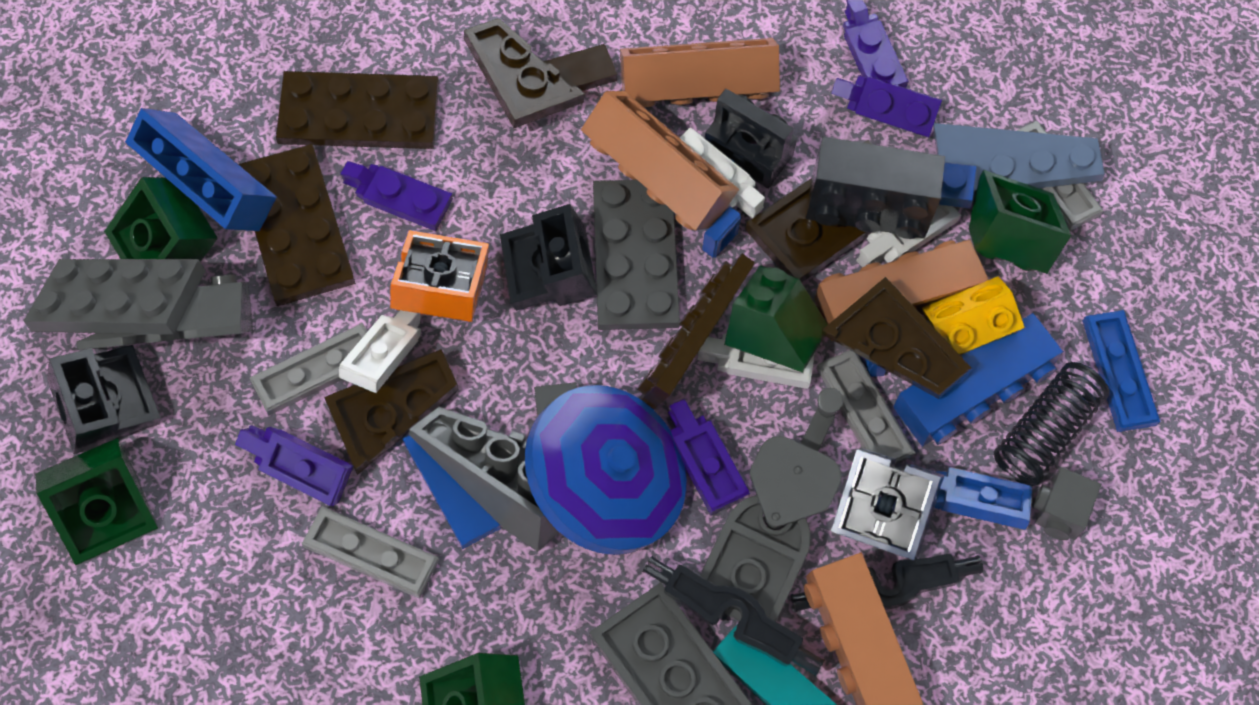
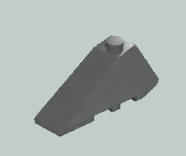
M236 275L211 277V285L197 287L174 335L95 333L77 341V350L253 331V319L248 282L237 283Z
M437 407L409 429V435L506 531L537 552L559 533L543 515L531 493L525 469L527 441H525L524 434L512 431L510 436L487 429L484 421L441 407Z

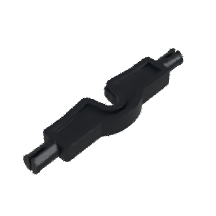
M952 554L919 558L914 561L911 559L899 560L891 568L895 587L891 590L881 586L873 568L868 567L883 606L885 610L907 604L918 593L955 586L959 582V577L983 573V563H980L982 560L979 555L954 561ZM805 592L790 595L791 602L794 603V612L811 608Z
M651 556L648 560V564L645 565L642 572L665 584L664 593L687 607L707 624L716 625L727 609L735 608L741 614V620L738 622L733 634L734 639L738 643L767 655L783 666L787 667L792 661L816 677L825 659H821L801 646L803 642L801 636L767 617L762 606L750 594L732 586H716L683 565H678L674 570L654 558V556Z

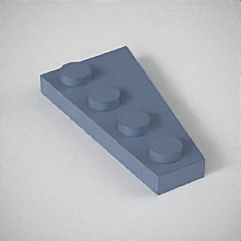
M934 123L933 126L937 155L945 156V163L976 166L973 196H976L979 178L983 170L1036 188L1102 181L1105 175L1098 138Z

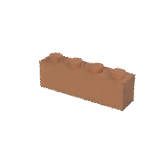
M773 38L620 49L622 91L628 93L643 107L654 106L655 101L670 100L671 104L676 105L690 104L693 102V98L708 97L709 101L717 102V99L725 89L737 95L746 94V97L750 99H763L769 97V92H780L779 45Z
M605 91L581 128V131L591 139L590 144L594 149L604 155H610L619 163L618 169L624 175L642 183L647 188L646 193L659 204L667 205L676 213V220L687 229L696 231L710 228L723 214L739 191L733 183L625 91Z
M952 240L941 243L934 250L921 254L917 251L906 253L894 262L883 265L880 262L868 264L861 268L859 272L844 276L842 273L828 276L819 283L814 300L827 324H830L886 277L922 315L924 314L922 311L923 307L989 279L971 240L959 243Z
M862 552L814 569L805 576L808 582L804 585L806 598L813 610L819 609L824 622V626L820 627L821 635L828 651L836 652L842 667L837 669V675L846 695L852 693L856 705H924Z

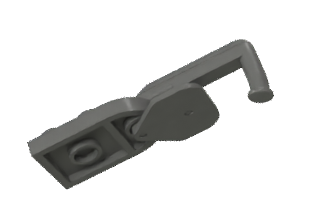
M825 388L819 393L817 398L818 408L801 444L784 436L772 437L762 444L750 469V479L756 495L741 501L731 511L700 574L701 577L716 586H732L747 592L759 602L766 616L774 621H777L809 551L811 539L806 518L822 513L829 508L841 482V471L838 464L832 458L818 452L836 412L843 405V396L836 388ZM763 514H764V516H765V523H766V525L764 524V521H763ZM729 608L724 613V616L736 622L741 620V614L735 608Z

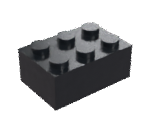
M822 136L811 178L806 219L817 221L819 224L826 226L838 224L856 227L863 232L883 231L897 234L905 239H925L941 200L945 156Z

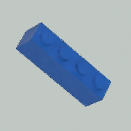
M145 108L140 109L125 143L223 228L228 230L260 231L277 197L177 113Z
M1034 313L1022 319L1025 328L962 355L961 357L971 367V372L941 398L937 399L914 385L899 393L893 408L922 447L933 440L937 445L947 441L958 431L955 426L965 420H968L970 424L976 423L991 411L989 406L999 399L1004 404L1012 401L1024 391L1022 385L1032 379L1038 384L1046 380L1057 370L1055 363L1064 351Z

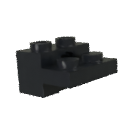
M725 89L717 99L714 121L705 132V139L729 159L734 160V163L747 172L754 181L768 189L793 157L798 137L793 135L794 128L789 126L782 117L767 113L755 106L746 96L737 95L728 89ZM746 140H754L757 144H750Z
M571 204L532 215V225L500 234L510 304L516 311L551 300H555L559 306L597 295L586 227Z
M133 345L94 354L93 349L89 348L49 358L47 381L73 454L93 449L116 439L117 436L159 425L161 417ZM101 384H103L109 401H107Z

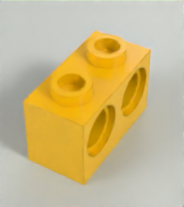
M999 276L922 308L926 320L959 355L1025 328L1013 293Z

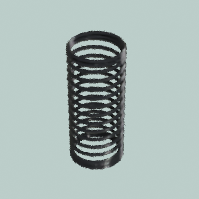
M1078 362L1066 363L1060 370V373H1057L1055 379L1040 394L1039 399L1034 401L1033 405L1029 407L1028 412L1024 413L1022 419H1019L1017 425L1007 434L1006 439H1003L1000 445L993 451L998 466L1014 477L1017 482L1037 486L1044 478L1043 473H1048L1050 470L1049 466H1053L1055 460L1061 457L1060 453L1065 452V446L1071 444V440L1077 437L1076 433L1082 431V426H1086L1087 420L1093 417V413H1096L1098 407L1102 406L1110 396L1106 381L1099 373L1087 365ZM1067 369H1078L1089 375L1100 385L1104 396H1102L1099 389L1091 381L1076 373L1067 372ZM1069 375L1079 378L1090 385L1099 397L1093 396L1086 388L1072 381ZM1062 381L1064 386L1058 385V382ZM1073 387L1079 389L1081 392L1084 393V395H1081ZM1053 388H1057L1058 392H1053ZM1061 389L1076 396L1080 402L1085 404L1088 410L1081 408L1075 401L1065 396ZM1048 395H1052L1053 399H1049ZM1056 396L1071 403L1080 411L1082 416L1075 414L1070 408L1060 403ZM1042 401H1046L1048 406L1043 405ZM1051 403L1066 410L1077 423L1072 422L1062 413L1055 410ZM1037 408H1041L1042 412H1038ZM1046 410L1061 417L1071 429L1064 427L1053 419ZM1031 415H1036L1037 419H1032ZM1041 417H1044L1053 422L1055 425H1057L1066 436L1061 435L1060 433L1056 432L1053 428L1045 424ZM1026 421H1030L1032 426H1028ZM1035 423L1052 432L1060 442L1053 440L1040 431ZM1021 428H1025L1027 433L1022 432ZM1030 430L1044 437L1054 449L1036 439ZM1015 435H1020L1022 440L1016 439ZM1026 438L1040 445L1048 455L1031 446ZM1010 441L1014 442L1018 448L1011 446ZM1021 445L1032 450L1043 462L1031 457L1024 451ZM999 451L1002 452L1006 461L1014 467L1016 466L1007 456L1006 452L1021 460L1028 469L1033 471L1036 477L1027 474L1018 467L1016 468L1022 475L1014 472L1018 478L1013 476L1006 470V468L1010 469V467L1003 460Z

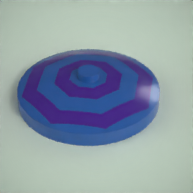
M588 385L567 391L551 402L538 415L530 429L525 448V469L531 493L547 520L558 532L573 543L597 553L609 555L628 554L641 550L657 541L675 524L683 508L686 495L685 465L667 424L649 405L636 396L609 386Z

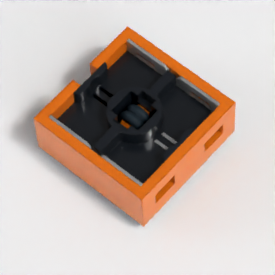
M409 230L402 249L401 262L398 261L391 281L390 309L472 322L488 267L489 243Z

